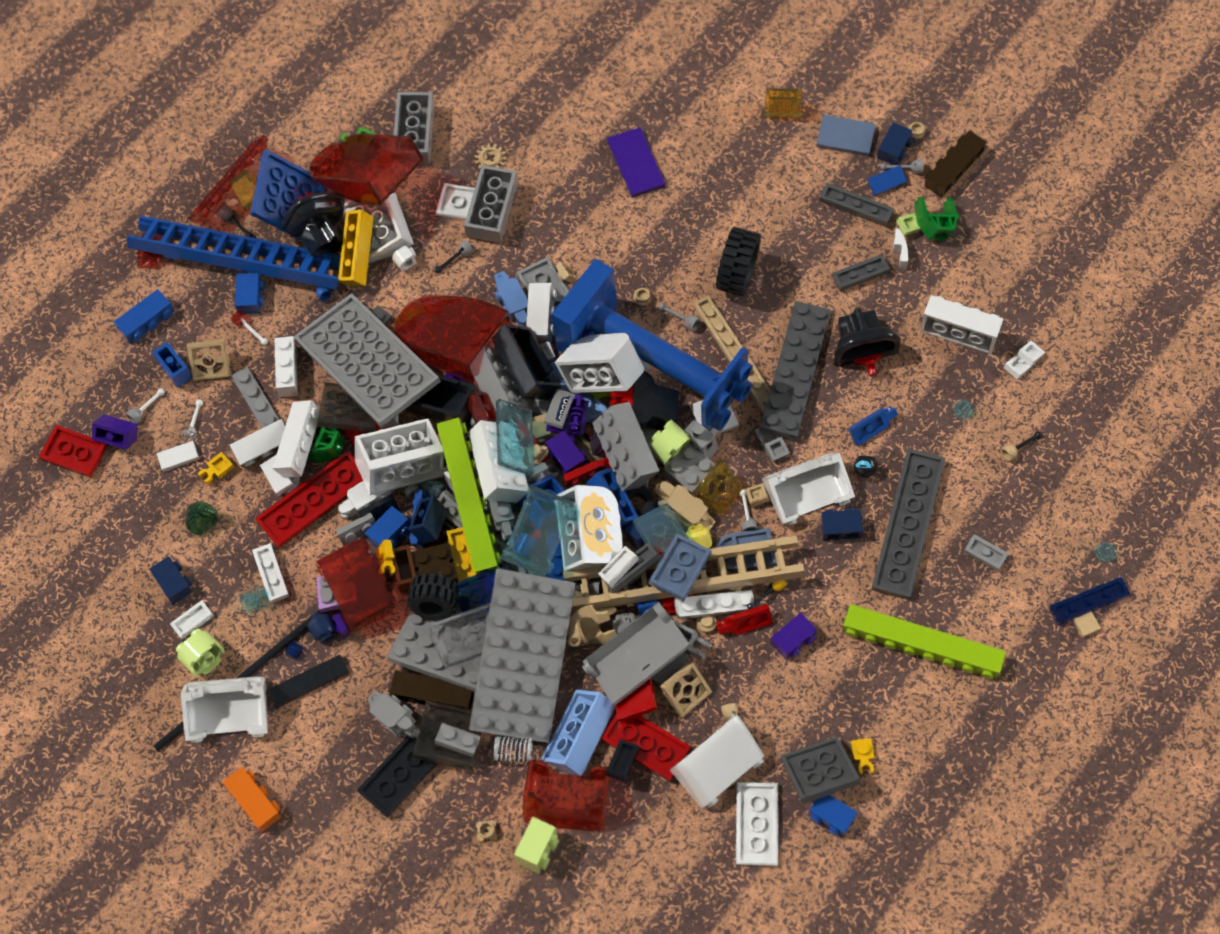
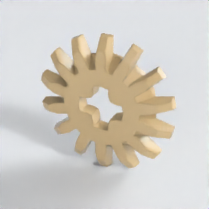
M487 144V148L481 146L482 151H476L479 156L475 155L474 158L479 159L475 161L476 164L481 163L478 166L479 169H481L482 165L500 168L498 164L502 166L505 164L501 161L506 160V157H502L506 153L505 151L501 152L502 147L496 149V144L493 147ZM487 155H494V161H486Z

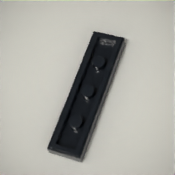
M339 654L267 691L277 709L349 672Z

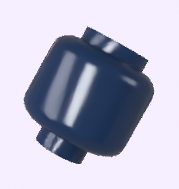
M318 612L310 617L311 621L307 627L315 641L324 643L335 637L336 625L329 614Z

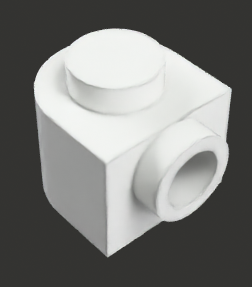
M405 245L394 251L392 260L401 271H406L417 264L415 260L416 253L412 247L408 248Z

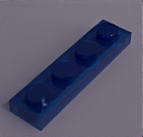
M1119 577L1049 606V610L1057 625H1060L1088 612L1130 596V592L1122 577Z

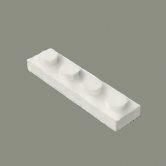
M752 590L689 596L686 597L684 602L675 598L674 602L677 618L685 619L706 615L740 613L748 610L747 606L754 602Z

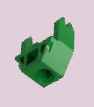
M918 197V201H915L914 210L917 224L929 241H946L954 232L959 214L956 213L952 198H947V202L943 203L944 214L928 213L923 197Z
M318 421L316 431L320 433L313 450L309 451L307 461L321 463L335 460L340 456L345 440L339 431L327 421Z

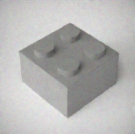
M690 442L663 468V477L674 487L676 485L686 487L693 497H696L718 475V466Z

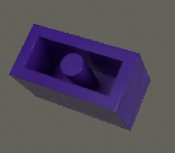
M103 414L93 422L92 440L127 450L137 440L138 424Z
M565 430L545 442L549 455L563 474L586 465L587 456L585 452L576 447L575 439L572 435L568 436Z
M799 613L771 637L770 644L785 660H788L790 657L795 658L799 655L801 648L805 644L809 646L815 641L817 629L802 613Z

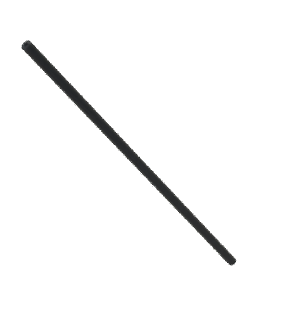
M401 542L395 548L405 545ZM372 568L373 574H375L377 572V569ZM309 617L236 678L250 677L308 629L307 625L311 618ZM183 721L153 745L157 752L184 731Z

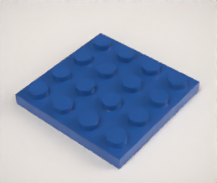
M265 150L262 153L250 215L289 234L280 227L289 208L300 197L306 196V193H323L325 180L277 154Z

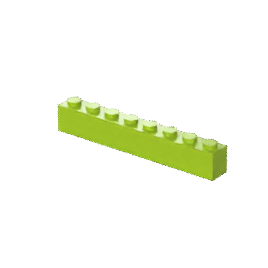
M459 417L437 423L474 572L480 575L500 568L499 563H502L499 551L496 552L494 544H497L495 534L490 532L491 518L489 514L486 515L484 507H487L486 499H484V495L481 496L479 489L482 488L479 477L476 478L475 475L477 467L475 459H471L470 452L473 451L470 440H466L465 434L468 433L466 423H462Z
M852 604L849 606L842 632H845L849 637L857 638L858 636L865 638V641L868 643L876 644L878 642L884 644L888 649L895 650L897 648L904 650L903 652L907 655L914 656L917 654L923 656L927 661L943 662L944 666L950 668L956 666L970 674L976 672L990 680L998 679L1006 653L1004 650Z

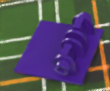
M576 395L563 428L547 425L546 431L561 433L565 430L567 434L584 436L589 401L584 400L582 395Z

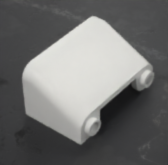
M829 453L762 478L781 523H785L786 526L796 523V519L800 515L832 503H839L841 506L850 503V499L855 497L840 453Z
M264 677L187 683L183 686L181 702L185 741L191 740L192 743L202 742L207 734L248 731V734H252V737H262L264 734H268L266 683Z
M735 715L681 762L670 769V771L701 809L706 805L710 808L718 801L716 797L752 766L756 769L764 762L762 758L765 755L738 715Z

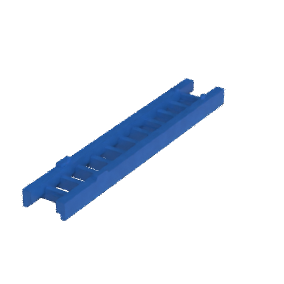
M140 216L138 223L139 231L146 232L144 237L131 235L126 237L128 248L161 254L166 258L176 260L181 258L336 290L339 287L338 277L326 275L328 269L339 270L341 255L329 253L311 256L306 248ZM155 234L164 235L161 241L152 240ZM173 237L181 239L178 245L170 243ZM190 241L199 242L196 248L187 247ZM207 244L216 246L213 252L204 250ZM224 248L233 249L230 255L221 254ZM242 251L250 253L247 259L239 257ZM258 255L267 256L264 262L256 261ZM276 258L284 259L282 265L274 264ZM294 262L302 263L299 269L291 268ZM311 265L319 266L317 273L309 271Z

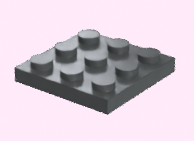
M838 736L780 756L781 762L802 804L861 784L860 778Z

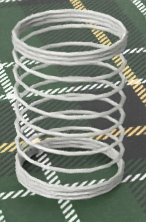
M496 736L495 738V761H498L499 758L498 748L500 749V737L502 739V736ZM509 736V737H508V740H509V738H510V743H511L510 759H509V761L511 762V749H512L513 739H512V742H511V737ZM506 737V753H507V745H508L507 737ZM517 738V740L515 739L514 762H515V759H516L515 753H516V745H517L518 738ZM519 738V757H518V762H520V748H521L520 738ZM532 738L528 740L527 763H531L532 755H530V750H533Z

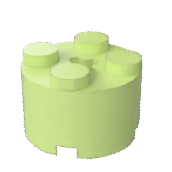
M671 419L664 426L662 432L659 430L653 435L652 441L648 446L651 453L661 463L667 465L692 438Z
M201 629L194 630L191 636L176 648L178 660L195 677H200L198 674L201 673L204 675L210 673L220 663L221 659L219 657L221 652L223 654L225 652L224 647L214 637Z

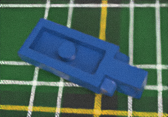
M889 406L886 409H878L849 427L848 431L854 444L859 446L888 428L889 420L898 415L896 408Z

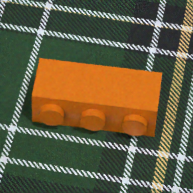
M241 767L226 778L223 784L262 833L281 818L278 813L281 809L274 800L270 802L266 798L269 793L262 784L259 787L254 781L257 778L249 769L246 772Z

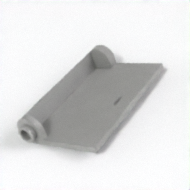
M658 602L584 659L582 668L588 676L592 674L597 679L610 702L615 706L690 648L691 645L668 612Z

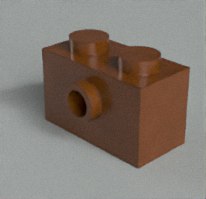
M409 545L393 548L394 558L392 561L395 573L392 577L397 579L401 593L408 592L412 579L416 578L411 549Z

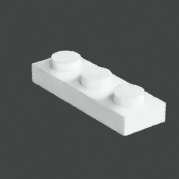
M271 543L253 549L252 552L270 603L289 597Z

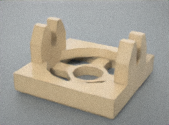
M225 339L187 343L193 381L231 376L229 367L230 356H228L229 348L226 347ZM209 347L217 349L222 356L215 357L210 353ZM203 348L204 355L202 358L196 359L197 351ZM210 356L213 358L214 363L208 366L203 362V358ZM223 362L222 367L217 372H214L213 367L215 364ZM198 365H203V367L207 368L208 373L201 371Z
M692 661L686 663L660 686L663 690L661 695L665 697V701L674 707L682 718L712 693V690ZM684 675H692L693 681L686 682L683 678ZM678 681L680 684L679 693L673 696V687ZM691 685V692L688 695H684V687ZM698 685V692L695 696V687ZM683 697L690 699L688 703H679Z

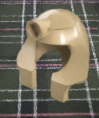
M587 605L574 612L570 617L568 626L569 645L573 647L578 646L580 643L604 645L617 635L615 629L603 633L598 626L599 623L611 620L609 615L616 612V607L594 609L592 605Z

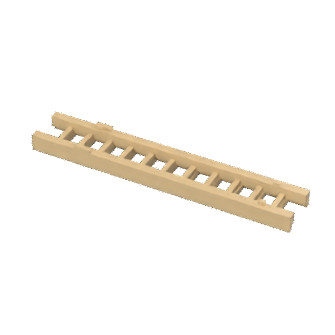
M797 536L710 549L712 552L707 561L716 560L719 576L707 578L704 566L700 573L701 579L696 580L688 595L804 577L803 564L786 566L782 550L798 547ZM774 551L777 566L766 569L763 552ZM755 554L757 571L747 572L744 555ZM660 556L661 558L646 570L656 569L663 556ZM724 558H736L738 574L727 575ZM605 566L563 571L564 581L582 580V584H580L582 597L573 599L571 613L587 605H592L594 609L673 597L655 587H648L645 571L640 574L643 588L628 590V585L623 587V591L609 593L608 586L601 578L604 594L589 596L587 579L600 577L598 573Z

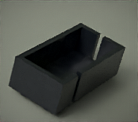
M504 324L491 338L522 398L549 400L556 390L562 387L555 373H552L542 382L553 371V368L531 327H517L516 325Z
M437 375L441 382L406 408L407 412L442 422L459 417L462 423L465 422L468 427L470 418L479 408L484 396L475 384L464 381L460 383L459 380Z

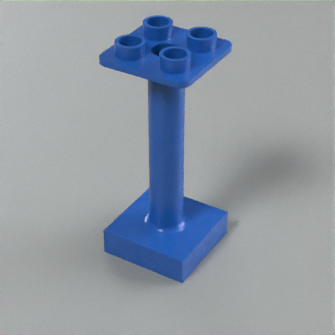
M594 259L551 314L557 350L564 353L571 344L573 345L577 340L589 335L626 333L641 360L705 397L701 404L702 425L710 432L713 428L721 431L731 416V411L728 410V407L734 400L740 403L743 402L752 387V382L747 380L753 368V365L748 363V349L742 347L725 371L720 373L615 312L618 306L614 269Z

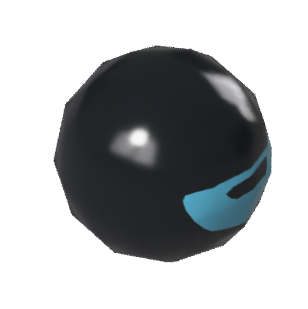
M858 456L855 459L854 470L860 477L867 478L876 473L878 463L875 457Z

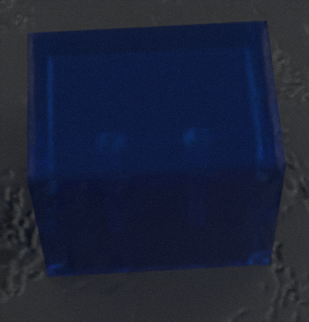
M292 641L285 654L297 661L303 651V647Z

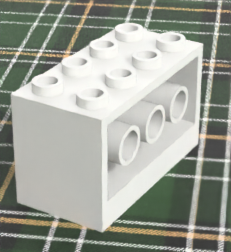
M428 418L355 436V463L370 495L443 477L441 471L444 467L443 448Z

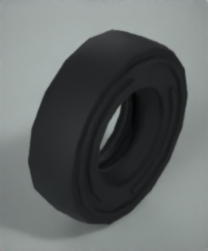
M644 486L625 491L630 501L637 496L644 499L645 505L641 509H635L638 517H641L654 507V496Z

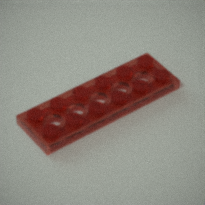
M264 134L248 146L187 217L191 222L201 221L203 218H206L212 212L210 208L217 205L223 199L221 195L228 192L234 186L232 182L241 178L245 173L243 169L251 166L256 160L255 157L267 147L265 143L269 139Z

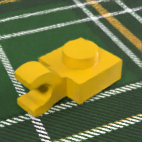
M383 540L376 550L377 559L380 561L378 572L380 576H383L385 569H387L389 575L392 576L395 573V567L392 562L394 558L391 540Z

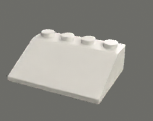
M380 179L345 202V210L342 216L344 223L346 211L363 210L374 217L368 264L391 257L396 249L402 248L405 245L409 248L414 244L395 190L389 183Z

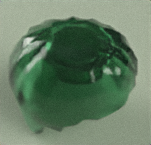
M206 502L192 503L185 511L186 529L194 535H201L206 531H210L218 523V511Z

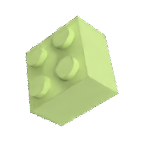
M532 817L514 854L517 864L540 874L542 869L545 870L550 861L548 858L550 851H555L559 842L556 828Z

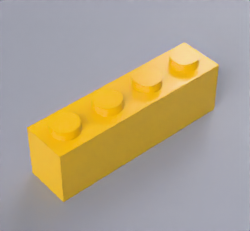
M363 210L346 211L338 281L349 287L366 286L374 217Z

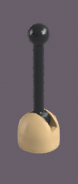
M1040 431L1035 432L1034 436L1017 446L1010 444L1001 448L1002 456L1006 461L1013 460L1017 456L1018 449L1036 438L1040 439L1042 433Z

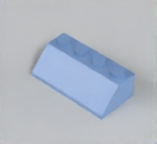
M575 690L541 761L568 774L582 776L609 719L613 715L615 706H613L609 698L601 692Z

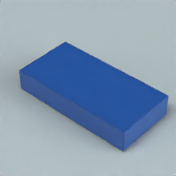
M901 165L868 178L867 182L875 196L907 182Z

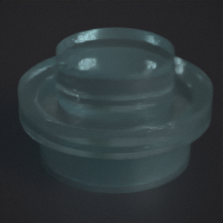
M966 400L956 402L953 408L954 414L962 419L970 417L973 411L972 405Z
M1108 542L1100 543L1095 549V555L1099 560L1108 562L1114 558L1115 548Z

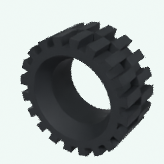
M738 227L731 229L717 272L715 285L717 290L742 297L745 295L758 258L761 243L760 233Z

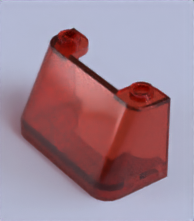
M529 760L523 792L524 822L529 824L532 817L555 828L586 831L603 830L606 823L610 777L605 775L608 767L596 766L591 769L590 776L549 773V766L545 762Z

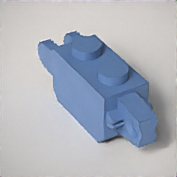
M504 271L495 274L494 279L497 292L494 294L498 303L502 302L503 304L502 311L505 317L509 316L511 322L515 321L518 327H526L528 299L518 280L515 278L509 279Z

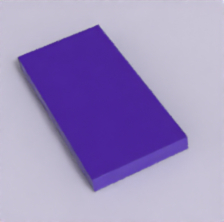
M640 127L607 138L608 145L631 198L665 187V182Z

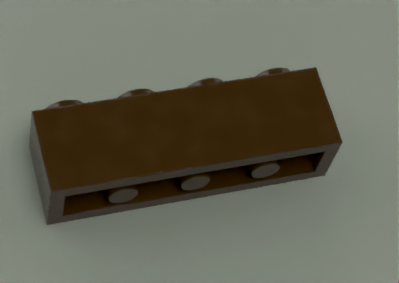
M970 130L965 135L962 134L957 144L949 148L946 156L938 160L935 168L927 172L925 175V187L942 198L985 151L987 141Z
M405 669L401 671L395 670L389 692L390 696L394 695L401 701L470 713L474 696L472 690L422 673L420 675L413 674L412 671Z

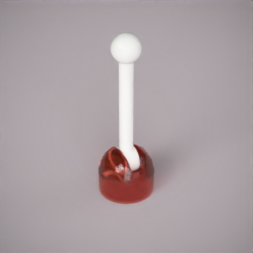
M239 310L232 316L231 321L236 326H245L261 341L262 345L268 344L266 338H262L247 324L248 319L243 311Z

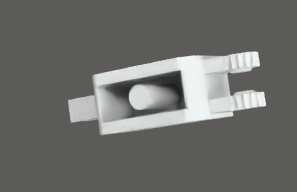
M364 481L348 490V499L339 505V513L343 519L353 517L358 514V511L390 495L395 489L370 495Z

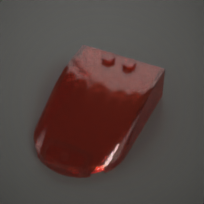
M353 134L346 136L345 141L338 144L333 142L324 148L312 160L309 168L312 179L333 192H339L345 198L357 203L381 206L392 193L397 191L401 183L408 179V176L424 159L411 136Z
M428 295L412 301L403 308L396 319L394 331L395 335L423 362L473 384L474 378L470 364L499 326L502 327L504 324L512 325L507 310L480 299L454 295Z

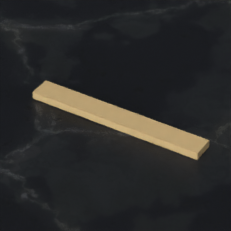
M708 295L694 302L693 307L728 361L731 362L743 346ZM748 356V363L753 365L747 379L752 382L749 393L764 415L770 388Z

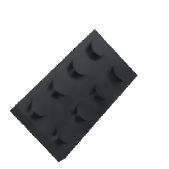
M407 735L357 789V792L388 818L442 760L443 756L419 735L415 738H410Z

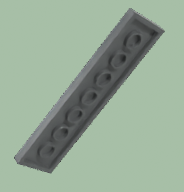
M795 301L762 418L761 431L797 440L829 320L830 309Z
M907 449L871 590L910 600L945 462L944 457Z

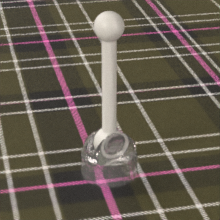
M200 399L196 401V409L190 426L182 430L180 437L184 441L195 442L197 431L194 428L199 409L203 405V401Z

